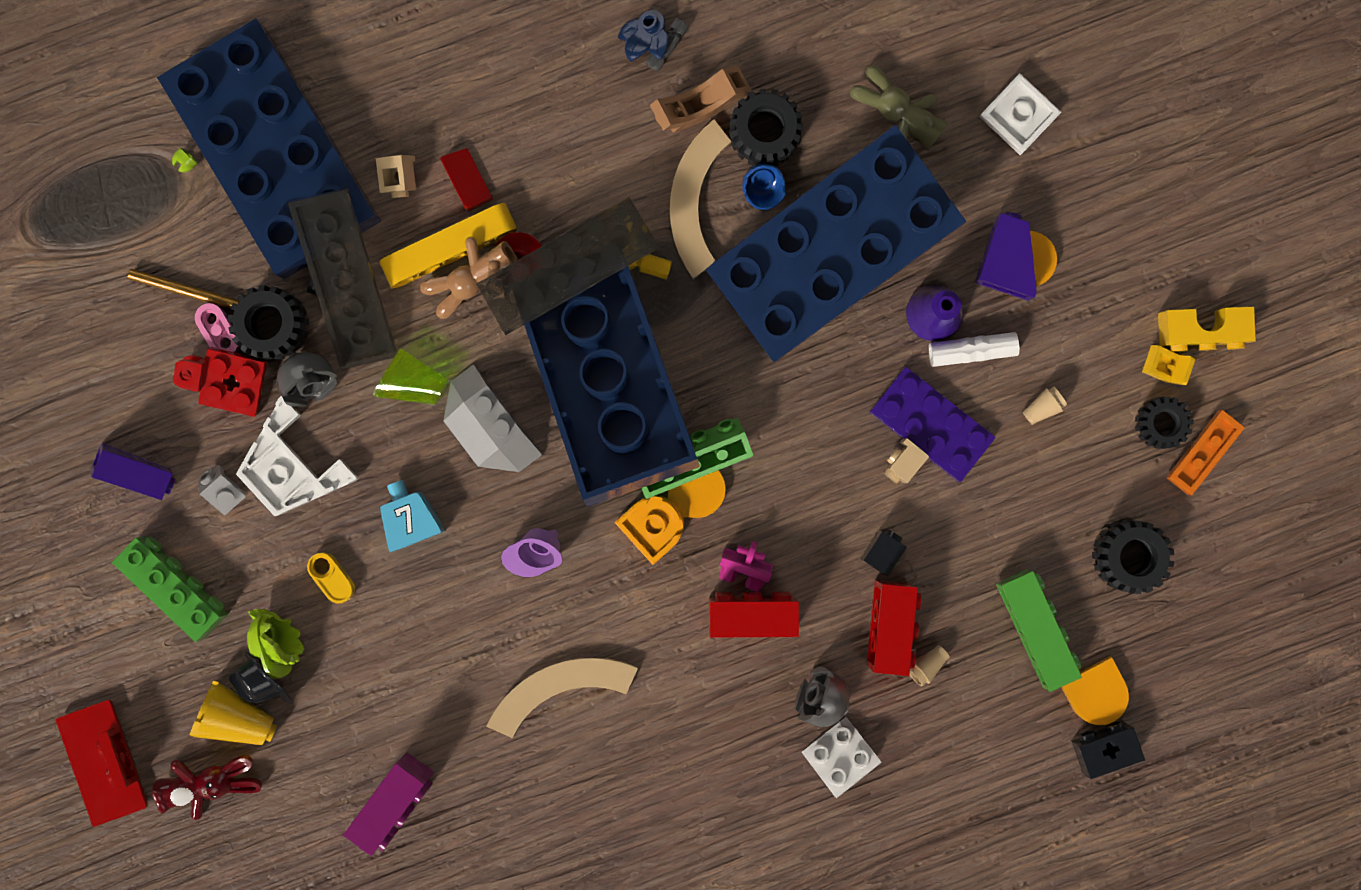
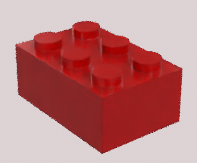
M874 580L866 664L874 673L910 676V669L915 668L916 652L912 651L913 639L917 640L919 623L915 622V612L920 610L922 600L921 593H917L918 587L909 583Z
M786 591L772 592V597H762L761 592H744V597H733L732 592H715V597H709L710 638L799 637V601Z

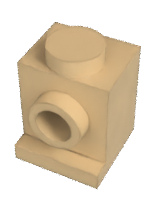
M397 155L376 158L380 193H391V198L409 197L408 191L416 190L413 162H416L415 156Z
M907 438L902 439L899 443L903 448L900 450L897 447L887 459L890 464L887 466L884 474L896 484L899 481L908 483L929 458L925 452Z

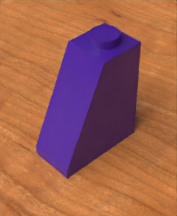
M1001 213L995 218L974 283L1029 301L1035 298L1037 293L1029 222L1021 220L1022 216L1017 213Z
M102 442L91 467L92 478L159 500L163 499L165 493H171L175 483V478L171 477L173 474L171 469Z

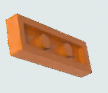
M1218 410L1166 478L1187 495H1193L1245 427L1225 411Z

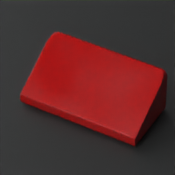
M467 148L440 157L463 206L468 212L493 200Z

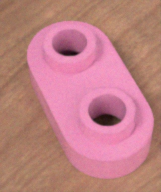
M211 303L200 306L195 313V322L209 347L238 353L241 346L236 345L232 340L235 335L229 333L228 327L233 325L228 321L226 312L220 306ZM215 314L217 317L216 322L211 324L209 317ZM229 338L231 341V345L229 348L225 349L223 346V342L225 339Z

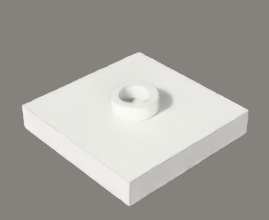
M1019 73L979 117L1021 155L1055 120L1061 111Z

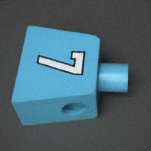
M403 480L387 486L393 502L381 506L380 511L389 552L397 551L446 531L422 491L409 495Z

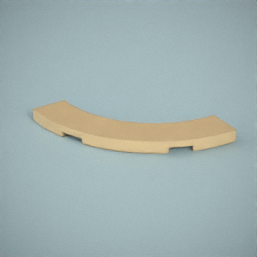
M712 120L701 130L685 151L678 165L670 196V223L677 252L693 280L716 261L704 241L698 214L699 196L704 178L715 159L731 144V140L715 120Z
M584 657L551 664L528 676L513 688L494 711L486 727L513 738L522 721L533 709L548 698L571 689L598 687L627 694L638 667L610 658Z

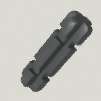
M676 18L670 25V31H666L669 36V45L664 57L659 60L650 54L647 58L646 64L652 70H660L664 64V59L670 56L679 43V37H683L686 33L688 25L684 21Z

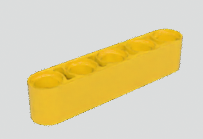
M500 203L381 259L379 263L391 289L398 288L467 256L465 241L468 237L476 239L478 250L499 241L505 235L516 232L518 228L506 203Z

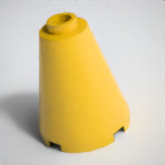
M213 680L189 735L198 738L263 745L265 740L271 741L277 725L272 724L274 719L272 716L251 702L245 701L222 683Z

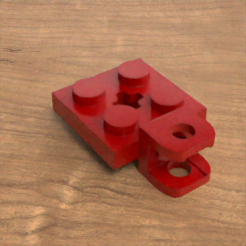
M210 347L207 349L206 357L188 355L183 360L176 362L173 383L183 389L195 392L200 391L198 404L256 417L259 412L268 360ZM231 375L235 376V381L240 382V386H236L234 389L230 388L229 384L226 383V379H229Z

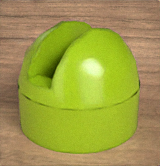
M182 147L172 157L173 166L176 167L181 164L178 171L183 173L191 171L199 163Z

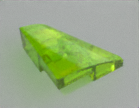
M400 348L385 371L373 395L378 398L436 405L451 381Z

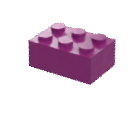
M406 752L395 763L343 836L370 856L377 849L383 852L399 830L395 825L400 828L416 806L412 802L414 801L418 804L432 786L433 782L429 779L434 772Z

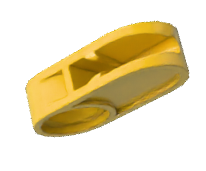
M321 552L309 559L307 570L310 576L331 602L343 603L353 597L355 592L353 580L332 554ZM319 558H325L330 564L329 571L326 574H320L315 569V563Z

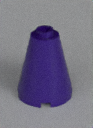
M938 284L924 286L910 297L906 306L908 325L918 337L927 341L947 339L961 325L963 319L962 303L957 294L946 286Z

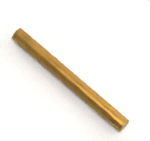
M130 269L127 276L132 281L230 309L233 303L238 305L240 302L234 298L135 269Z

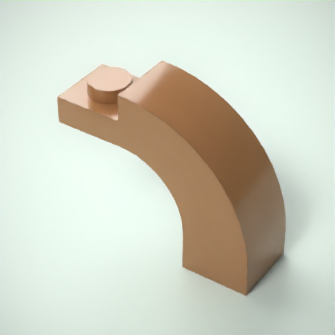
M739 66L722 68L707 81L692 90L680 95L657 99L650 104V107L663 131L671 129L672 133L697 125L722 112L752 90Z

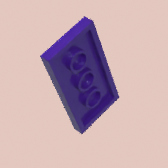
M907 367L903 368L869 411L901 438H907L929 456V460L957 482H961L996 438Z

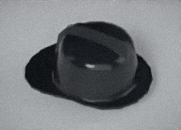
M244 652L247 660L229 677V682L239 696L251 703H261L274 696H278L285 702L292 704V699L284 689L262 670L249 652Z

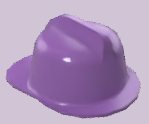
M540 528L531 529L520 541L503 550L501 556L502 564L513 574L522 577H534L558 567L563 560L560 552L558 531L556 529L550 531Z

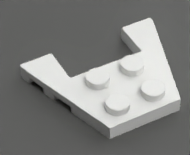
M282 396L275 403L276 406L270 417L266 419L262 432L256 442L252 444L236 473L274 516L284 514L359 479L342 459L334 463L319 478L280 436L301 416L295 407L289 406L284 402Z

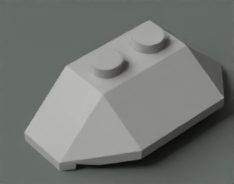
M474 364L451 381L443 421L478 467L521 472L542 456V453Z

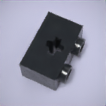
M1115 721L1107 724L1105 730L1099 732L1094 730L1086 731L1078 735L1079 739L1071 741L1082 773L1089 779H1094L1145 761L1134 727L1122 721Z

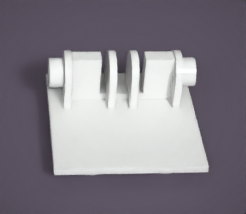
M847 717L802 751V754L836 799L882 763Z

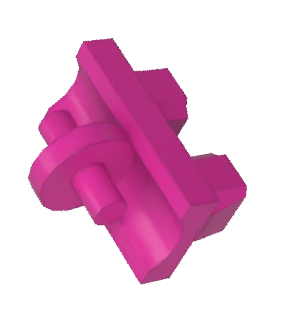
M752 541L749 548L738 545L736 551L724 548L720 560V579L734 582L737 573L740 572L748 575L745 587L759 592L765 582L769 583L773 565L764 562L766 554L756 551L757 542Z

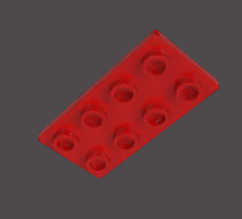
M111 699L56 718L57 727L93 827L148 807L145 793Z

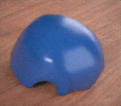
M760 162L751 166L743 177L742 188L747 202L756 209L769 210L777 207L786 195L784 175L772 163Z

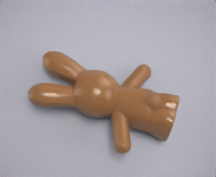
M468 237L465 244L470 265L459 266L447 276L427 279L420 285L421 292L426 295H434L448 289L451 291V294L437 306L436 315L439 318H448L463 300L475 296L482 286L486 287L500 299L506 300L509 298L510 293L508 289L495 281L501 276L518 269L520 266L519 259L507 241H502L491 251L480 257L476 239Z

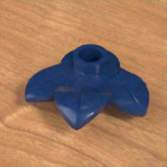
M648 10L639 19L630 20L621 28L618 38L626 41L625 53L630 62H633L647 51L659 60L664 57L669 45V36L664 31L665 18L659 11ZM654 20L652 25L647 26L651 21Z

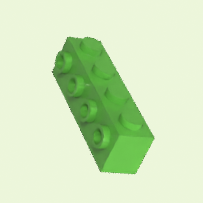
M726 419L718 423L717 426L692 433L689 437L700 467L643 487L642 491L645 498L648 499L754 456L739 419Z
M150 536L135 537L112 564L194 642L206 639L228 615L223 609L224 604L215 596H209L203 590L204 586L198 579L193 576L189 577L181 570L183 568L182 564L174 557H168L161 550L162 545L156 539Z
M1026 569L995 583L1042 687L1051 692L1082 678L1078 670L1082 668L1077 655L1074 652L1071 653L1066 644L1069 642V637L1063 626H1058L1054 616L1057 615L1056 608L1050 599L1046 600L1042 590L1045 589V585L1041 576Z

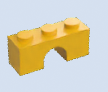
M1233 307L1216 310L1215 324L1210 331L1204 330L1198 324L1196 309L1166 310L1158 313L1159 346L1170 347L1172 352L1188 351V346H1198V351L1216 350V345H1227V350L1245 349L1246 343L1256 341L1254 307Z

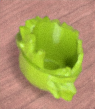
M265 608L249 610L248 613L253 619L247 632L249 651L253 658L262 662L267 675L273 679H281L290 673L295 662H299V655L305 649L298 639L300 631L291 627V619H281L276 613L267 611Z

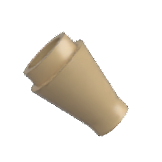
M1054 386L1049 390L1046 388L1022 413L1029 423L1034 425L1041 420L1063 412L1062 408L1068 404Z
M937 645L934 649L916 658L915 668L910 669L911 678L921 687L926 683L930 684L943 664L950 658L949 654L944 648Z

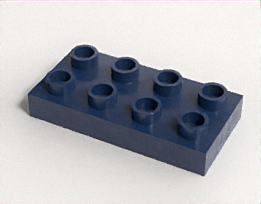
M257 18L157 77L276 276L282 279L290 277L381 222L380 217L267 29Z
M894 125L706 268V271L774 363L964 225L966 220L898 127Z
M621 245L510 284L582 499L588 507L700 467Z

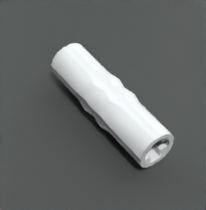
M1016 332L929 343V358L932 367L1019 355V340Z

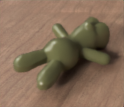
M875 65L868 66L865 72L866 78L880 93L863 85H856L851 88L850 96L861 103L878 108L882 116L887 120L899 121L897 127L907 139V134H909L911 137L918 139L923 144L924 149L929 151L948 124L946 121L935 117L925 110L937 102V97L929 94L911 104L907 92L902 88L893 86L881 68Z

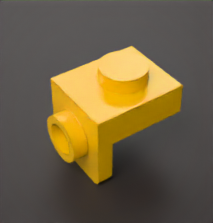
M1151 345L1142 372L1165 383L1187 385L1195 358L1178 355L1158 345Z

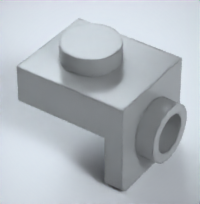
M217 465L213 470H206L199 478V494L224 516L246 497V493L224 474V469L220 465Z

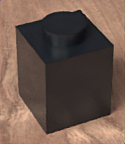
M888 529L884 533L878 530L860 559L888 576L907 547L900 543L903 538Z

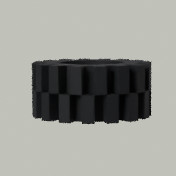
M1160 397L1144 403V407L1138 410L1140 415L1135 417V422H1138V426L1135 429L1141 433L1138 437L1141 440H1145L1146 445L1154 446L1156 449L1178 447L1181 445V442H1186L1188 439L1186 435L1192 433L1193 429H1190L1189 426L1194 424V419L1189 420V415H1192V412L1185 409L1187 405L1184 402L1179 403L1177 398ZM1160 412L1169 413L1174 420L1173 429L1167 434L1159 433L1154 426V419Z

